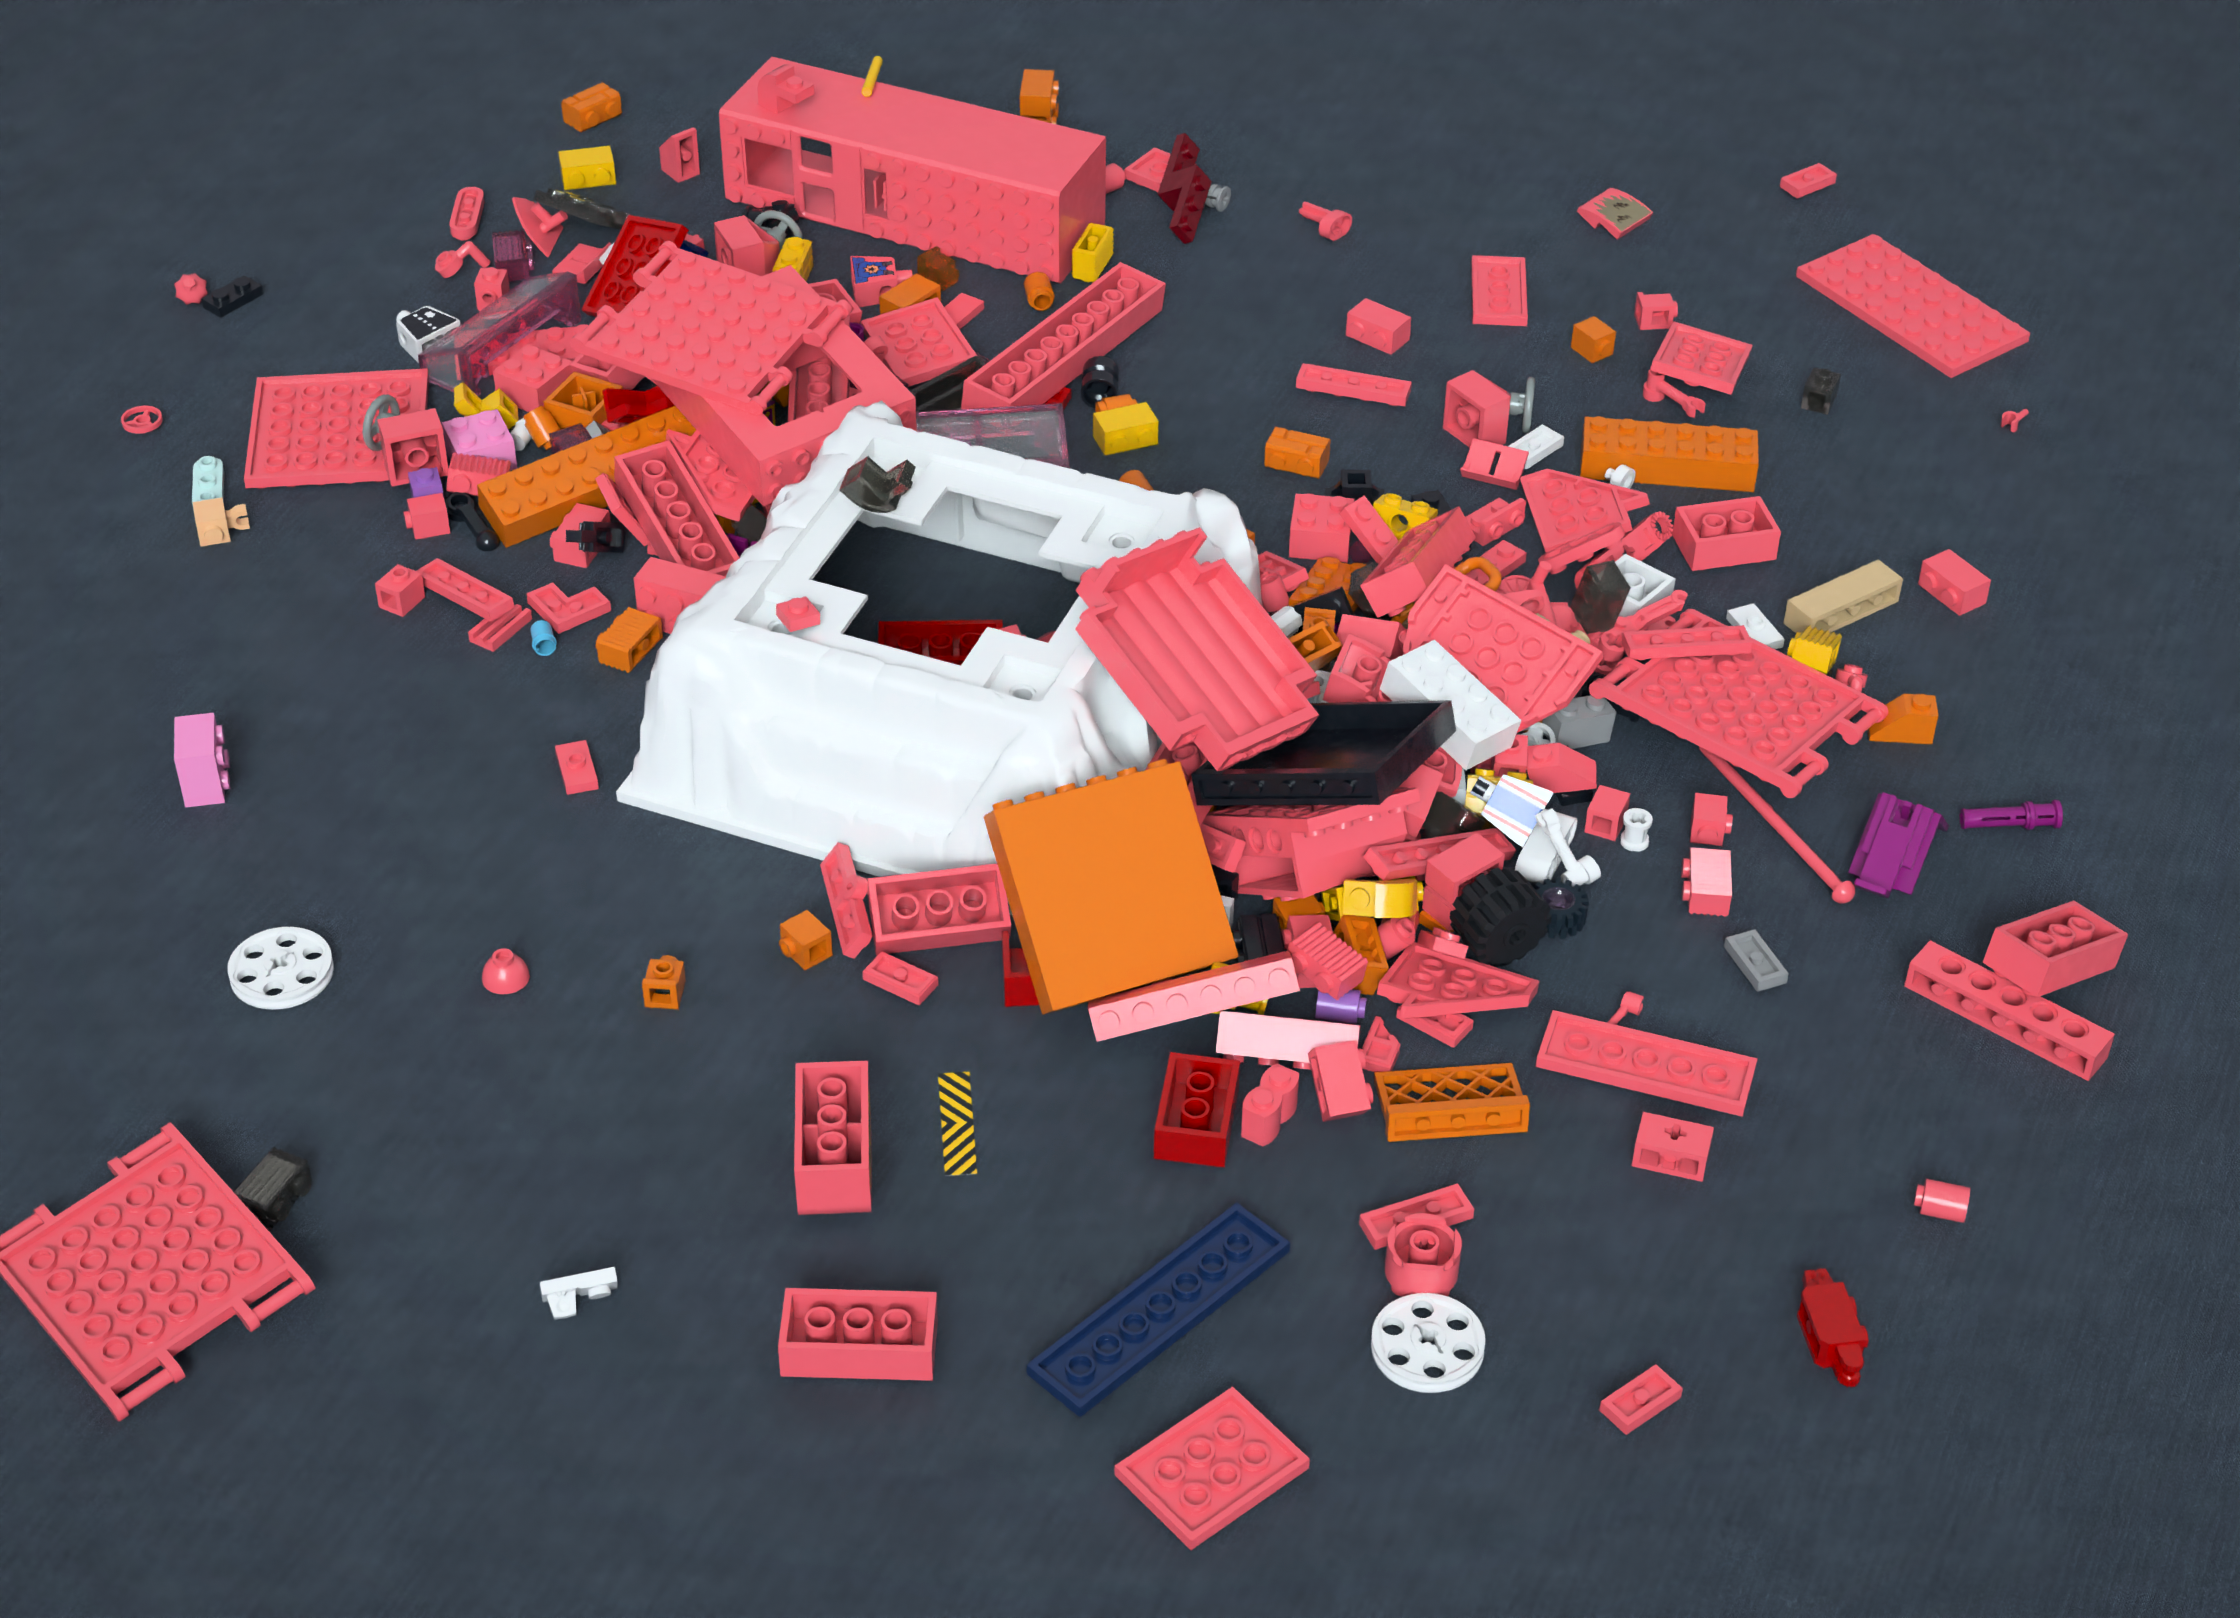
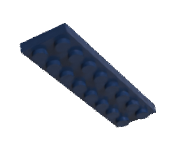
M1236 1202L1026 1364L1027 1375L1077 1416H1083L1289 1253L1290 1241Z

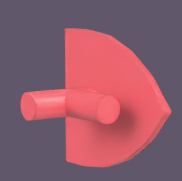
M513 197L514 208L522 227L546 257H549L564 228L561 223L568 219L567 213L564 210H560L552 216L539 202L535 203L525 198Z

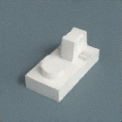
M615 1267L540 1282L542 1301H548L554 1320L576 1316V1295H588L589 1299H598L611 1295V1290L617 1289Z

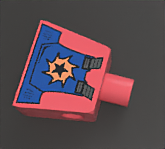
M850 256L854 301L858 307L879 304V296L913 276L912 270L896 271L895 261L892 257Z

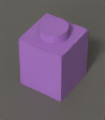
M437 467L422 468L417 471L408 472L412 498L438 493L443 494Z

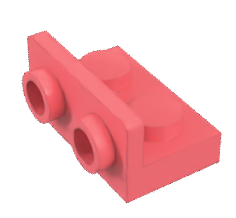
M1497 498L1466 516L1465 518L1476 537L1474 541L1485 546L1510 530L1519 527L1524 523L1526 500L1519 498L1509 504L1503 499Z

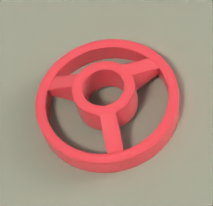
M147 405L133 407L124 412L121 417L122 427L126 431L135 434L151 432L157 429L163 421L161 411L156 407ZM143 412L142 415H138L133 420L125 422L131 415ZM150 412L159 416L154 423H151Z

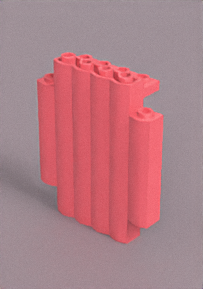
M1199 527L1188 532L1182 530L1165 541L1159 539L1144 549L1135 548L1126 556L1120 558L1112 557L1101 568L1096 569L1092 567L1086 570L1081 575V582L1075 591L1089 608L1080 615L1081 621L1075 630L1169 751L1180 749L1194 741L1218 772L1305 733L1319 714L1302 693L1308 689L1317 677V674L1224 558L1213 563L1206 561L1201 565L1196 561L1194 556L1207 538L1206 534Z

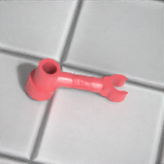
M1651 370L1648 371V379L1644 383L1642 394L1646 400L1659 402L1667 395L1680 404L1689 417L1695 418L1696 410L1704 413L1705 402L1702 399L1682 393L1664 381V374Z

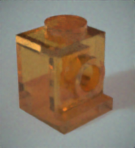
M935 246L917 257L918 274L939 284L941 292L958 281L960 273L956 270L955 260L940 253L939 247Z

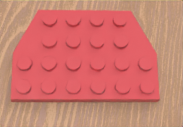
M1446 564L1409 611L1407 635L1403 645L1404 655L1433 640L1437 641L1522 720L1517 733L1567 707L1604 658L1603 651Z

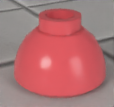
M506 948L496 950L485 963L482 971L484 987L496 994L517 992L525 987L530 979V972L525 961Z

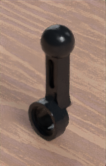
M455 492L451 494L445 502L448 518L456 522L465 521L476 537V546L479 550L492 551L497 549L500 545L499 536L494 531L488 530L476 513L474 500L466 493ZM456 502H465L467 504L456 508L452 506Z

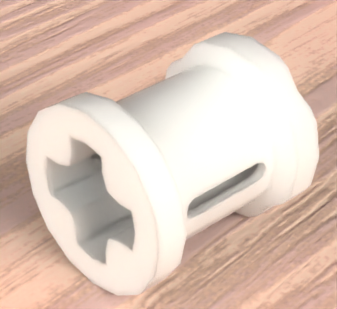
M1632 808L1624 813L1623 823L1625 830L1621 833L1620 839L1621 845L1625 849L1639 852L1648 847L1649 836L1647 832L1653 821L1652 815L1648 811Z

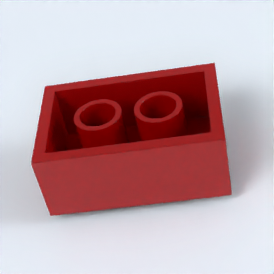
M1170 1052L1154 1129V1159L1225 1168L1239 1092V1060Z

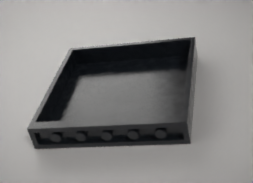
M1452 701L1310 703L1319 716L1302 735L1295 739L1284 741L1270 750L1262 751L1248 760L1240 761L1226 770L1217 772L1212 764L1206 761L1193 772L1191 776L1197 805H1380L1456 732Z

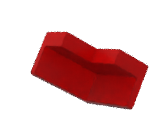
M658 385L646 391L606 388L602 391L608 423L630 424L675 406Z
M1002 931L1005 1007L1039 1005L1023 949H1010L1009 931Z

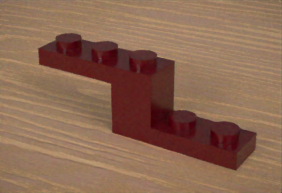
M1186 133L1176 136L1158 191V196L1174 211L1169 228L1184 244L1193 242L1212 183L1198 165H1195L1200 149Z

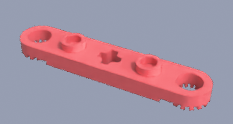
M1659 511L1647 516L1634 526L1632 531H1628L1621 539L1622 543L1612 549H1605L1581 568L1575 575L1577 591L1583 597L1588 598L1590 586H1587L1589 584L1586 583V575L1592 580L1622 557L1624 550L1627 555L1642 561L1660 547L1662 543L1673 535V524H1671L1672 520H1669V515ZM1656 521H1657V522L1660 524V526H1661V529H1662V532H1661V533H1660L1659 531H1657V530H1658L1657 528L1655 529V527H1656V525H1655Z

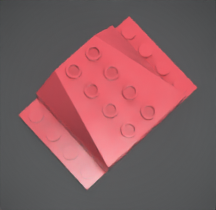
M1398 787L1380 805H1234L1209 812L1202 823L1246 842L1242 858L1235 870L1239 874L1238 894L1262 895L1263 900L1280 897L1281 901H1291L1298 898H1306L1344 884L1346 879L1355 880L1362 876H1376L1372 867L1364 859V855L1370 847L1404 842L1407 829L1403 812L1408 810V804L1419 802L1420 795L1418 788Z

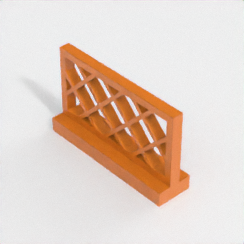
M1512 1063L1374 1072V1083L1386 1123L1385 1134L1388 1142L1528 1132L1530 1102L1528 1096L1522 1094ZM1506 1076L1507 1079L1500 1083L1491 1079V1077ZM1468 1079L1472 1082H1470L1466 1086L1462 1083L1457 1082L1456 1080ZM1432 1081L1436 1085L1430 1088L1422 1084V1082ZM1385 1084H1399L1402 1087L1395 1090ZM1483 1086L1492 1090V1092L1486 1095L1477 1091V1089ZM1448 1088L1457 1094L1452 1098L1441 1092ZM1414 1091L1423 1096L1416 1100L1407 1094Z

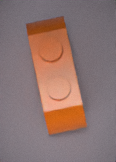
M1326 620L1288 638L1314 672L1339 655L1343 644Z

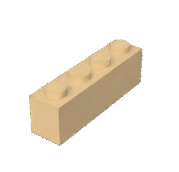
M1878 559L1789 599L1786 605L1783 624L1795 633H1802L1809 625L1812 629L1816 627L1818 630L1823 629L1824 632L1828 630L1831 633L1897 603L1903 578Z

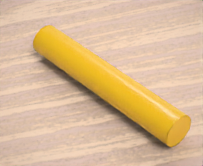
M875 56L870 65L861 91L865 97L871 96L883 63V59L880 56Z

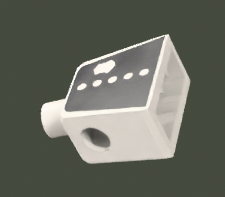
M430 306L422 307L412 313L403 310L396 318L399 343L419 364H423L457 347V337H462L459 319Z

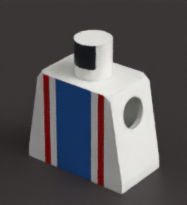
M1504 774L1498 785L1479 776L1470 792L1472 795L1487 802L1481 815L1521 847L1524 846L1537 823L1535 815L1545 809L1553 795V792Z

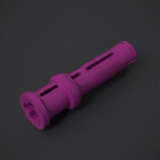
M2052 800L2051 803L2033 804L2032 801H2025L2021 806L1961 808L1959 819L1962 829L2022 825L2023 829L2026 828V830H2033L2035 826H2052L2056 829L2062 826L2063 810L2059 800Z

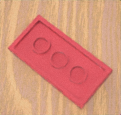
M1473 255L1471 259L1472 324L1527 326L1525 258Z

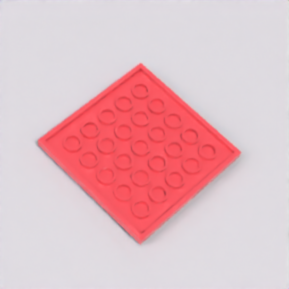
M428 368L257 377L244 473L245 488L264 489L280 486L295 487L298 485L388 481L389 478L384 466L382 450L373 451L369 449L363 439V422L366 412L377 397L385 394L391 395L396 399L400 408V415L427 410ZM390 406L388 407V413H391ZM379 409L377 410L374 416L372 425L375 423V420L379 415ZM379 433L373 437L374 442L380 441Z

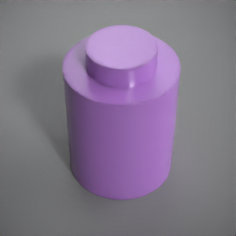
M1352 989V991L1349 990L1347 994L1345 993L1337 1001L1328 993L1318 991L1315 1019L1357 1025L1358 1018H1365L1367 998L1361 997V990Z

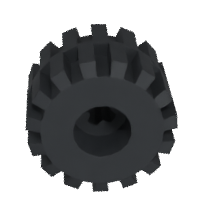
M1498 867L1491 869L1486 875L1482 873L1475 878L1476 881L1471 885L1467 884L1462 889V895L1456 897L1453 903L1456 909L1450 912V920L1452 921L1451 926L1453 930L1461 936L1460 938L1481 963L1494 967L1501 964L1503 967L1511 964L1515 959L1519 961L1526 956L1525 954L1529 950H1534L1538 946L1539 939L1545 937L1548 931L1546 926L1551 923L1552 916L1549 913L1551 911L1549 905L1518 870L1515 871L1510 867L1500 870Z

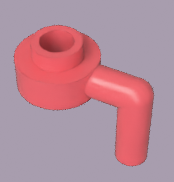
M467 241L456 251H444L436 258L435 270L443 278H449L461 268L463 259L467 255H470L482 268H487L491 261L473 242Z
M1845 664L1844 669L1837 668L1835 680L1862 692V688L1866 686L1868 675L1862 673L1863 667Z

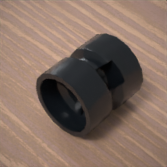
M1097 356L1089 359L1084 364L1081 398L1085 404L1092 408H1095V403L1101 401L1102 398L1117 396L1119 369L1112 359Z

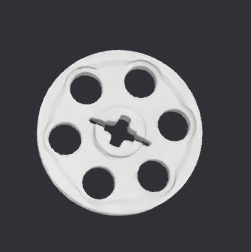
M277 927L256 933L244 940L234 950L228 962V976L235 995L251 1006L272 1010L298 1006L313 999L326 988L334 971L331 949L328 943L317 933L299 927ZM284 941H295V944L289 947L279 946ZM253 952L263 953L255 959L247 958V955ZM311 953L322 954L319 958L313 960L305 958ZM246 976L257 977L249 983L240 982ZM305 977L316 978L308 984L299 983ZM275 988L283 990L280 994L273 996L266 994L269 990Z
M1416 1293L1400 1297L1384 1307L1373 1324L1371 1351L1374 1361L1387 1378L1404 1388L1425 1393L1449 1391L1460 1387L1474 1377L1483 1362L1485 1333L1480 1320L1467 1306L1448 1296L1435 1293ZM1417 1308H1426L1432 1312V1315L1427 1318H1419L1412 1311ZM1452 1320H1460L1466 1323L1467 1327L1463 1330H1454L1447 1324ZM1388 1325H1397L1403 1332L1398 1335H1389L1384 1332L1383 1328ZM1464 1349L1470 1351L1474 1356L1469 1360H1460L1453 1353ZM1400 1354L1409 1361L1404 1365H1395L1388 1358L1392 1355ZM1429 1367H1437L1444 1372V1375L1432 1378L1427 1376L1424 1370Z

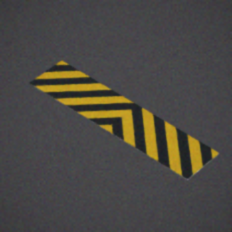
M938 1073L945 1176L977 1174L970 1073Z

